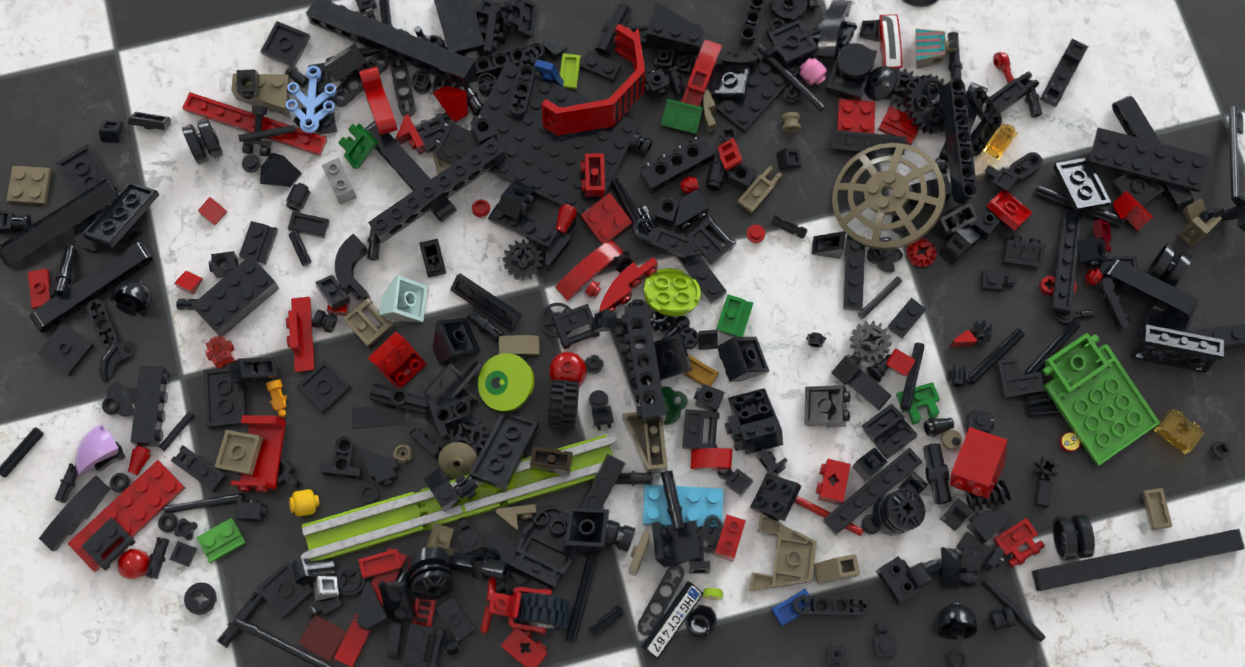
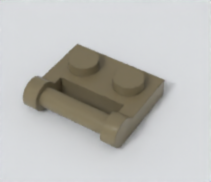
M370 298L365 299L343 318V321L368 348L394 327L391 321L379 315V310L373 305V301ZM364 310H368L382 325L379 329L363 313Z

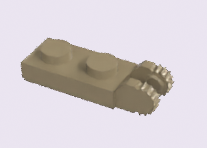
M771 166L762 175L760 174L737 201V204L751 215L783 176L781 173H778L772 181H769L767 177L772 173L773 167Z

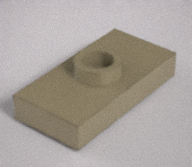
M1163 488L1142 491L1151 530L1172 527Z

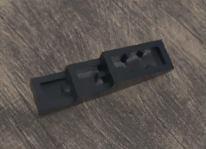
M94 476L60 511L38 539L51 551H57L66 537L72 535L81 522L90 517L110 488L98 476Z

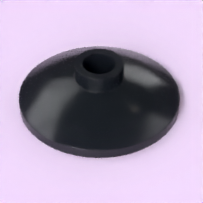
M880 66L870 73L864 90L866 96L873 101H881L887 98L893 92L897 83L895 71L888 66Z

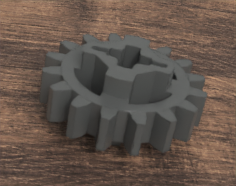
M864 321L863 326L858 324L857 330L853 329L852 334L854 336L849 338V341L853 342L850 348L856 349L853 354L859 353L860 360L865 357L866 362H869L871 358L874 362H877L878 357L883 359L885 357L884 353L888 354L890 351L887 347L892 345V342L888 341L892 336L886 335L888 329H882V323L876 326L875 321H872L871 325ZM863 332V338L858 340L859 335ZM870 339V341H874V343L871 344V342H867V340ZM883 343L882 349L878 351V345Z

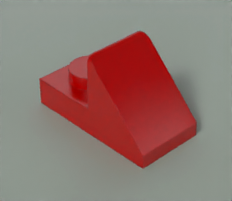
M409 114L405 115L397 133L396 141L400 145L409 141L412 149H416L420 155L426 152L424 144Z
M1127 190L1112 203L1120 219L1125 218L1138 231L1153 218Z

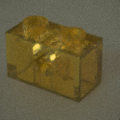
M1173 408L1163 416L1160 424L1154 429L1156 433L1184 454L1192 451L1205 434L1197 423L1189 421L1181 411L1174 410Z

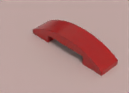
M613 240L606 242L576 265L555 286V289L568 302L582 290V287L605 267L611 266L613 258L621 255L623 251Z

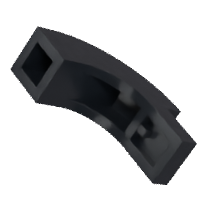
M353 233L343 242L336 254L335 274L340 286L347 295L351 292L358 301L360 299L364 301L370 298V296L354 278V268L358 261L368 253V250Z

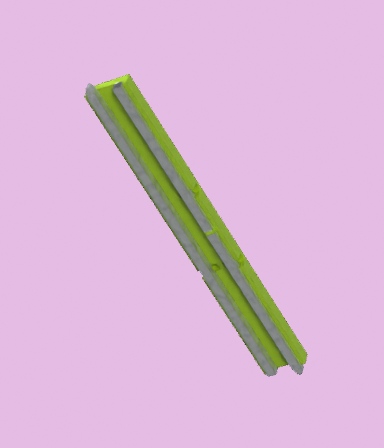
M605 434L556 449L562 452H573L570 475L531 470V457L521 460L506 490L473 479L478 486L475 489L477 495L470 500L467 496L464 497L459 503L445 512L429 487L417 493L410 492L303 524L302 531L309 551L303 553L301 558H307L311 561L334 559L430 530L434 523L442 526L457 522L464 517L467 519L498 508L593 481L607 453L612 455L610 445L616 442V438L607 437ZM455 479L449 481L453 488L457 485Z

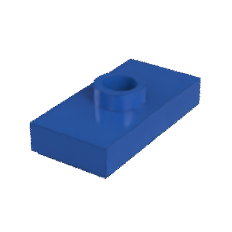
M537 60L535 67L542 76V79L562 87L564 81L555 66L551 63Z

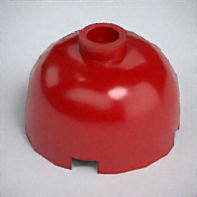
M563 352L553 358L549 366V377L551 382L553 380L577 381L579 387H581L587 377V366L578 354Z

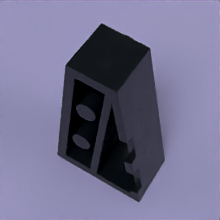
M656 1L646 34V43L698 56L702 47L705 30Z

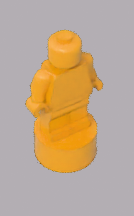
M281 379L266 383L267 390L272 397V401H270L272 408L278 411L279 417H285L287 396L282 394L283 386Z

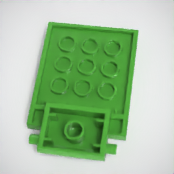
M1085 333L1045 360L1046 367L1042 369V372L1045 376L1051 374L1053 379L1043 386L1095 465L1099 466L1156 427L1160 422L1109 346L1104 344L1098 348L1095 343L1100 340L1096 334L1090 337L1089 334Z

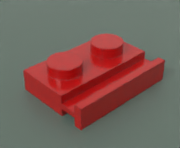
M892 106L889 107L878 128V131L886 135L906 137L905 144L910 146L918 133L916 130L917 124L911 126L913 120H907L909 114Z

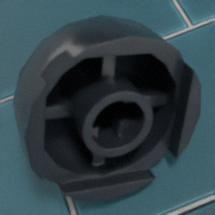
M126 280L114 289L111 301L113 302L114 300L117 303L116 307L128 315L136 316V313L144 316L151 306L152 294L142 281Z
M951 603L941 609L937 615V631L941 637L957 640V636L964 635V639H967L977 633L975 614L970 608L961 603Z

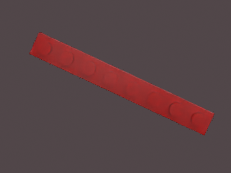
M189 92L182 107L186 112L249 133L254 132L255 115L252 112ZM264 116L262 117V131L291 126ZM295 127V133L267 137V139L321 156L327 143L326 137L315 133H305Z

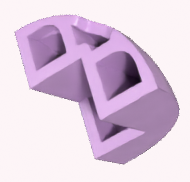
M102 424L91 429L78 445L75 456L78 476L94 470L95 463L118 454V446L109 431H105Z

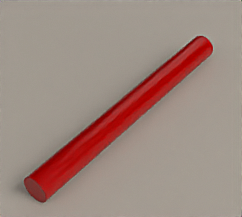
M798 495L794 503L823 518L831 513ZM852 523L845 527V529L858 536H861L864 531Z

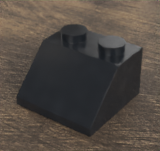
M757 336L733 337L717 346L719 357L722 360L729 382L744 381L770 372Z

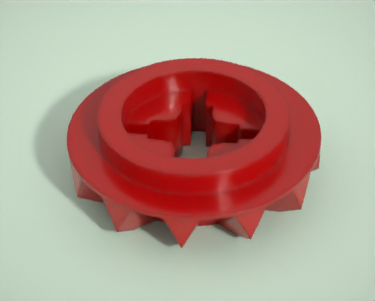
M919 239L907 247V258L915 266L927 267L936 259L937 250L934 247V243H931L928 239ZM919 248L921 250L927 248L925 252L926 256H924L923 254L917 255V253L919 252Z

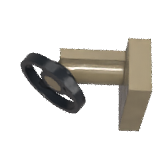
M1213 208L1203 211L1178 236L1192 248L1222 217L1226 216V209Z

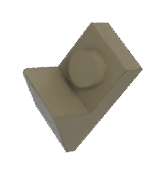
M536 504L496 509L497 516L518 533V518L521 517V520H529L537 513Z
M434 523L427 547L441 548L447 552L450 558L455 551L449 548L454 529Z

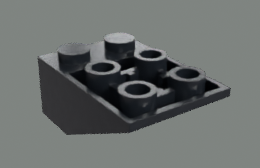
M765 388L728 397L732 415H735L746 455L759 452L764 448L767 450L783 445L782 428Z

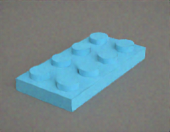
M645 485L643 525H651V523L659 521L664 526H672L670 515L667 514L668 506L663 485ZM676 486L678 500L683 509L682 518L684 523L695 520L698 528H702L703 522L708 515L718 516L722 523V488ZM715 520L711 523L708 522L710 528L718 526Z

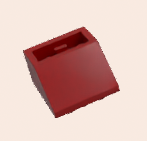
M397 332L391 335L368 357L369 361L395 388H402L426 365L425 361L408 341Z

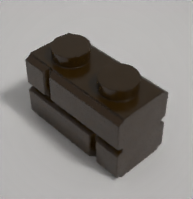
M533 446L530 468L536 471L570 475L573 452H562L561 450Z

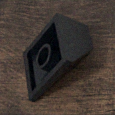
M466 318L438 320L436 322L432 349L439 365L454 364L481 351Z

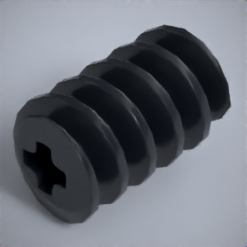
M1004 480L996 482L988 499L966 491L967 504L974 512L975 506L982 511L983 504H985L987 509H990V502L993 503L994 507H997L998 500L1002 505H1005V499L1011 500L1008 485Z

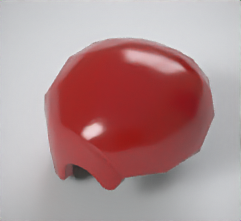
M129 549L123 552L117 560L118 571L124 578L137 579L146 575L151 559H149V555L145 551Z

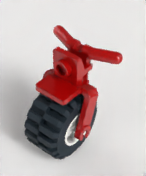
M489 578L486 600L489 602V607H485L480 628L482 633L488 632L492 614H496L499 617H509V625L513 629L546 634V629L562 630L567 628L571 603L565 598L552 595V590L524 587L515 588L513 596L496 593V579ZM517 618V621L521 624L514 623V619Z

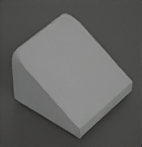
M337 576L316 577L313 583L315 600H323L339 595Z

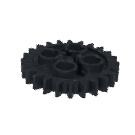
M932 74L922 75L913 79V82L908 84L909 88L905 89L907 95L903 96L907 100V102L903 103V106H907L904 113H909L907 120L912 119L911 126L917 124L916 130L922 129L923 134L928 132L931 135L945 131L943 108L941 106V88L944 86V79L938 80V75L932 77Z

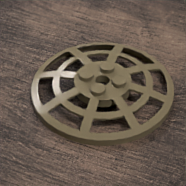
M902 143L879 144L859 152L842 168L834 184L832 206L840 227L855 241L873 249H898L918 241L935 226L945 204V183L937 164L922 150ZM896 148L893 156L879 157L871 161L866 156V154L879 149ZM907 149L919 154L929 164L918 168L911 161L901 158L903 150ZM859 159L863 166L855 173L851 182L840 183L848 168ZM891 161L889 170L878 172L873 166L881 162ZM902 163L911 168L913 172L903 176L896 172L898 164ZM867 170L872 177L866 184H857L856 182L860 175ZM933 170L939 184L938 198L927 195V184L924 174ZM919 178L921 194L910 192L908 183ZM885 189L892 190L891 195L887 197L883 196L882 192ZM838 190L848 191V203L851 212L843 218L838 208ZM854 191L864 192L865 201L856 207L853 197ZM909 199L919 201L915 209L907 216L903 208L907 205ZM925 203L936 206L930 219L917 231L911 221L920 213ZM870 208L877 213L875 222L866 219L860 213ZM897 213L901 219L894 223L883 224L885 215ZM856 217L862 224L873 228L872 240L856 234L847 224ZM905 225L910 233L909 236L899 240L879 241L881 230H893Z

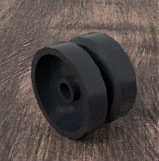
M207 118L197 121L200 133L191 124L182 127L186 142L198 165L208 162L206 150L214 159L224 156L218 136Z
M1166 243L1155 257L1147 274L1175 287L1183 277L1192 256L1184 251L1176 255L1177 247Z
M1077 514L1073 515L1071 519L1068 516L1054 518L1053 540L1057 554L1062 561L1073 560L1076 558V555L1080 559L1090 558L1094 555V532L1087 515Z

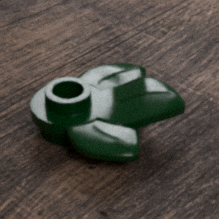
M663 386L662 393L666 411V421L664 423L665 425H670L680 418L681 410L687 406L688 399L683 392H675L671 387ZM677 397L681 399L679 404L674 402Z

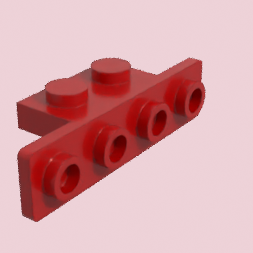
M292 298V311H288L289 317H286V327L289 329L290 336H287V346L294 353L296 372L313 371L315 364L311 298Z

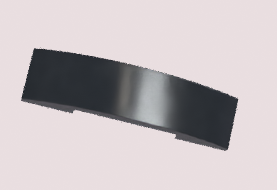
M833 0L830 4L819 36L817 58L835 59L839 47L838 38L845 16L848 17L852 0Z
M1073 38L1071 39L1040 97L1041 100L1057 107L1089 46Z

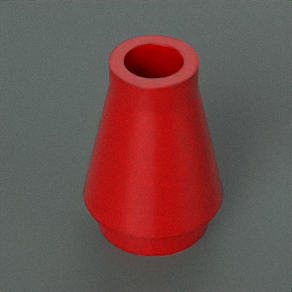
M567 204L559 207L555 230L566 233L577 215V209Z
M136 445L135 449L132 448L127 471L139 475L151 457V450L140 445Z

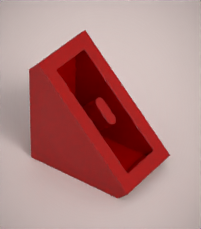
M446 85L433 92V95L451 120L457 122L468 116L465 90Z

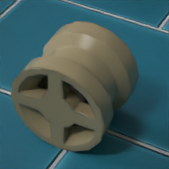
M788 112L782 115V121L784 122L782 126L783 132L796 133L801 130L799 113Z

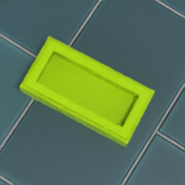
M562 53L560 76L564 81L562 87L570 91H577L581 55Z

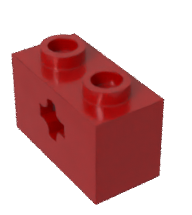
M827 459L825 464H821L819 475H822L821 483H817L816 494H819L818 500L841 505L844 502L850 463ZM830 478H834V482H836L834 485H831Z
M726 515L714 556L734 561L746 520Z
M514 629L501 647L524 667H539L548 656L546 652L547 647L539 640L535 643L530 639L532 634L528 631ZM529 644L530 653H521L523 651L521 646Z

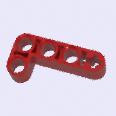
M377 66L359 71L366 99L379 135L397 131V124L385 94Z

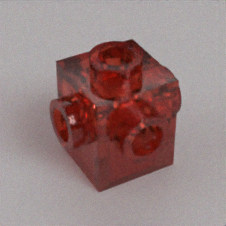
M215 336L205 343L207 347L205 354L208 360H212L217 368L236 361L232 352L235 351L231 340L227 341L224 336Z

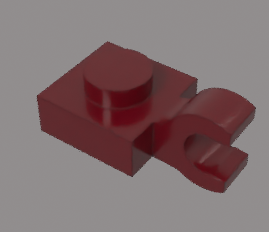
M1100 219L1093 221V235L1104 240L1106 252L1110 253L1111 245L1109 242L1112 241L1110 224Z

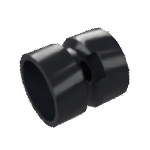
M609 519L605 545L609 547L616 545L618 550L628 553L636 528L626 524L622 527L620 522ZM619 532L624 533L622 541L617 540Z

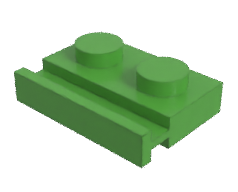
M233 518L196 537L209 563H213L247 544Z

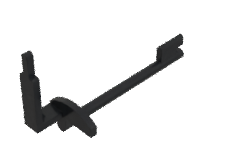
M1232 106L1229 107L1231 200L1236 206L1227 209L1226 216L1222 217L1220 221L1238 218V227L1245 232V197L1239 194L1237 132L1243 134V114L1237 113V108Z

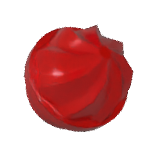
M688 176L682 180L680 185L682 192L689 194L696 189L699 191L696 177L691 178Z

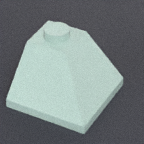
M399 275L395 276L381 297L379 315L397 321L423 322L428 286Z

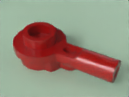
M1005 52L995 53L993 64L996 68L1002 70L1007 82L1010 83L1014 80L1010 72V58Z

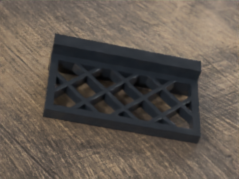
M1145 325L1143 335L1131 351L1130 358L1207 373L1216 360H1221L1224 357V340Z

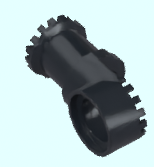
M457 84L454 85V87L460 89L461 87ZM468 85L467 88L463 87L466 91L467 105L472 110V115L476 117L479 115L484 104L479 100L478 94Z

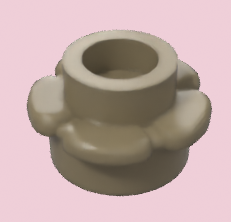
M398 445L393 452V457L395 460H398V463L404 464L406 461L411 460L413 456L411 453L412 449L408 445Z

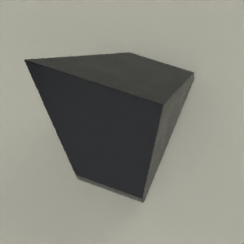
M271 153L260 168V184L291 188L302 173L283 155Z

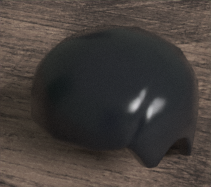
M698 605L697 608L689 611L685 620L687 631L694 637H707L715 629L717 616L711 607Z

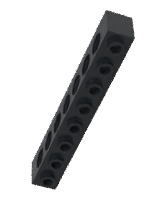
M494 137L490 138L370 220L368 224L381 243H384L505 160L504 150Z

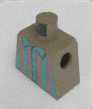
M915 29L916 68L945 63L946 52H957V41H946L944 31Z

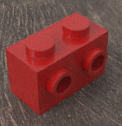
M604 153L585 154L584 161H581V173L584 172L585 179H581V191H585V197L604 196Z

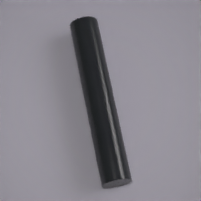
M188 411L158 447L165 452L195 415Z

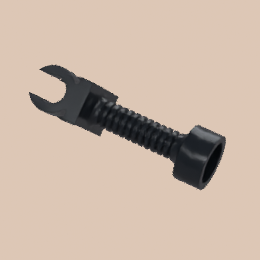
M252 106V114L255 115L254 132L262 131V117L267 115V107ZM256 139L243 142L242 153L244 154L253 153V144L261 145L260 156L267 157L271 154L270 141Z

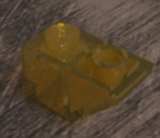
M1003 123L995 131L983 150L999 160L1018 135V132L1010 124Z

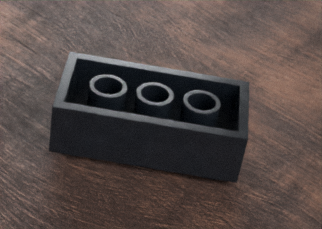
M250 255L191 306L215 333L222 338L275 293L279 287L275 280Z

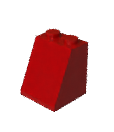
M969 427L951 472L950 486L988 499L1005 466L1008 440Z

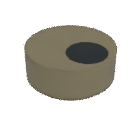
M948 430L942 435L941 442L946 449L955 450L961 445L962 437L958 431Z

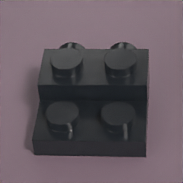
M844 385L805 387L804 424L806 426L846 427V422L850 421V411L847 410V403H850L851 399L850 392L847 391Z

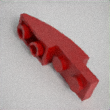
M708 40L704 41L682 99L683 103L700 107L722 45Z
M651 258L639 268L634 262L625 268L608 288L601 302L599 312L604 309L614 312L620 304L625 305L628 303L632 296L631 287L633 289L641 284L642 279L645 277L649 278L652 274L656 273L658 262L655 258Z

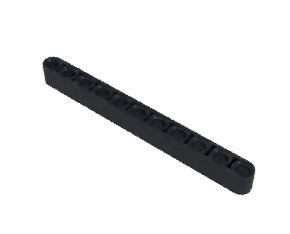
M1234 529L1031 571L1036 591H1043L1245 549L1240 529Z

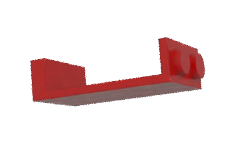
M242 415L241 423L249 426L248 434L261 436L263 441L252 476L241 474L240 481H231V485L238 487V491L250 492V489L267 493L268 490H276L286 420L278 416Z

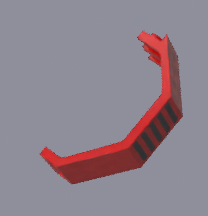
M618 24L615 28L617 36L614 42L617 45L614 52L632 62L634 66V73L609 99L568 107H558L546 99L541 104L542 126L558 136L613 127L644 94L645 68L639 29L632 32L621 24Z

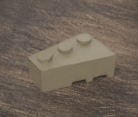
M233 73L231 91L236 100L253 106L267 107L268 111H275L290 118V111L286 107V102L291 99V94L287 89L288 84L291 83L289 75L259 74L260 96H254V99H243L237 93L236 73ZM247 82L244 88H250L252 82Z
M637 412L622 413V420L646 473L652 472L653 474L667 471L663 421L642 424L641 418H637Z

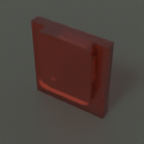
M315 614L299 644L330 661L347 632Z

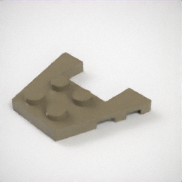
M760 513L757 532L778 536L772 575L751 573L749 591L811 582L817 541Z

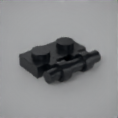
M446 112L443 114L438 113L435 115L436 117L427 121L422 120L420 124L415 125L417 132L423 130L425 132L419 136L427 153L434 151L432 148L436 140H441L443 136L441 130L446 123L445 121L450 119ZM436 124H439V125H440V126H438V127H436V128L430 130V127H432V126H434V125H436Z

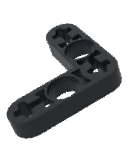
M972 86L967 90L966 98L981 120L971 134L973 156H979L1001 126L1002 116L984 89ZM984 103L986 104V110H985V112H983V109H982ZM982 130L985 131L983 139L981 137Z

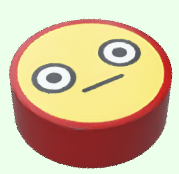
M1067 432L1061 436L1059 444L1064 451L1074 452L1080 447L1081 442L1073 432Z

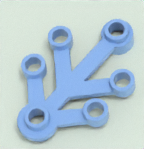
M311 66L306 71L309 80L308 98L300 91L297 83L291 82L287 86L289 93L294 95L307 108L305 115L298 108V104L294 99L286 102L287 110L293 112L300 119V127L305 133H314L319 127V121L335 111V105L332 101L324 102L330 96L336 94L337 90L334 84H327L325 91L316 97L317 82L322 78L321 70L317 66ZM292 87H296V90H294V91H292V90H290V89H291ZM329 88L334 89L332 92H328ZM324 102L323 109L314 115L315 109ZM290 104H295L293 108L289 107ZM328 105H332L331 109H327L326 107ZM307 122H312L311 125H306Z

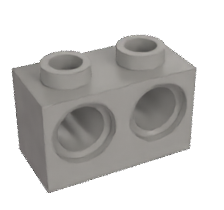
M339 158L322 165L340 205L357 198Z

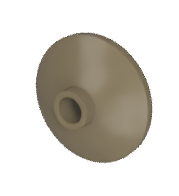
M453 442L441 450L438 463L445 475L457 479L462 474L463 476L469 475L477 460V455L469 445L462 442ZM458 461L460 466L455 465L454 462Z

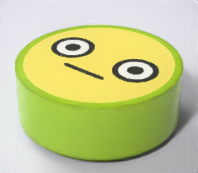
M705 588L703 590V598L722 600L723 591L717 588Z

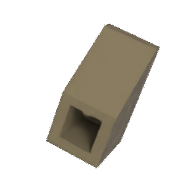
M856 554L836 557L814 564L817 584L855 578L860 575Z

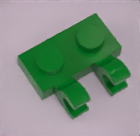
M360 123L356 127L352 124L348 129L356 138L355 141L350 136L347 139L342 137L339 141L340 146L346 151L343 156L354 169L360 168L378 144V141L369 130L364 129Z
M931 382L915 387L911 409L909 411L902 410V413H909L912 425L920 423L919 420H921L917 408L926 406L929 418H936L940 414L936 406V402H939L940 398L934 383ZM903 391L896 394L899 405L901 404Z

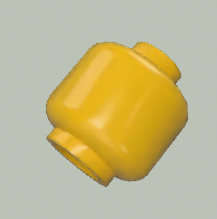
M310 489L294 492L292 497L289 498L291 513H295L297 517L314 514L316 507H319L318 495H314Z

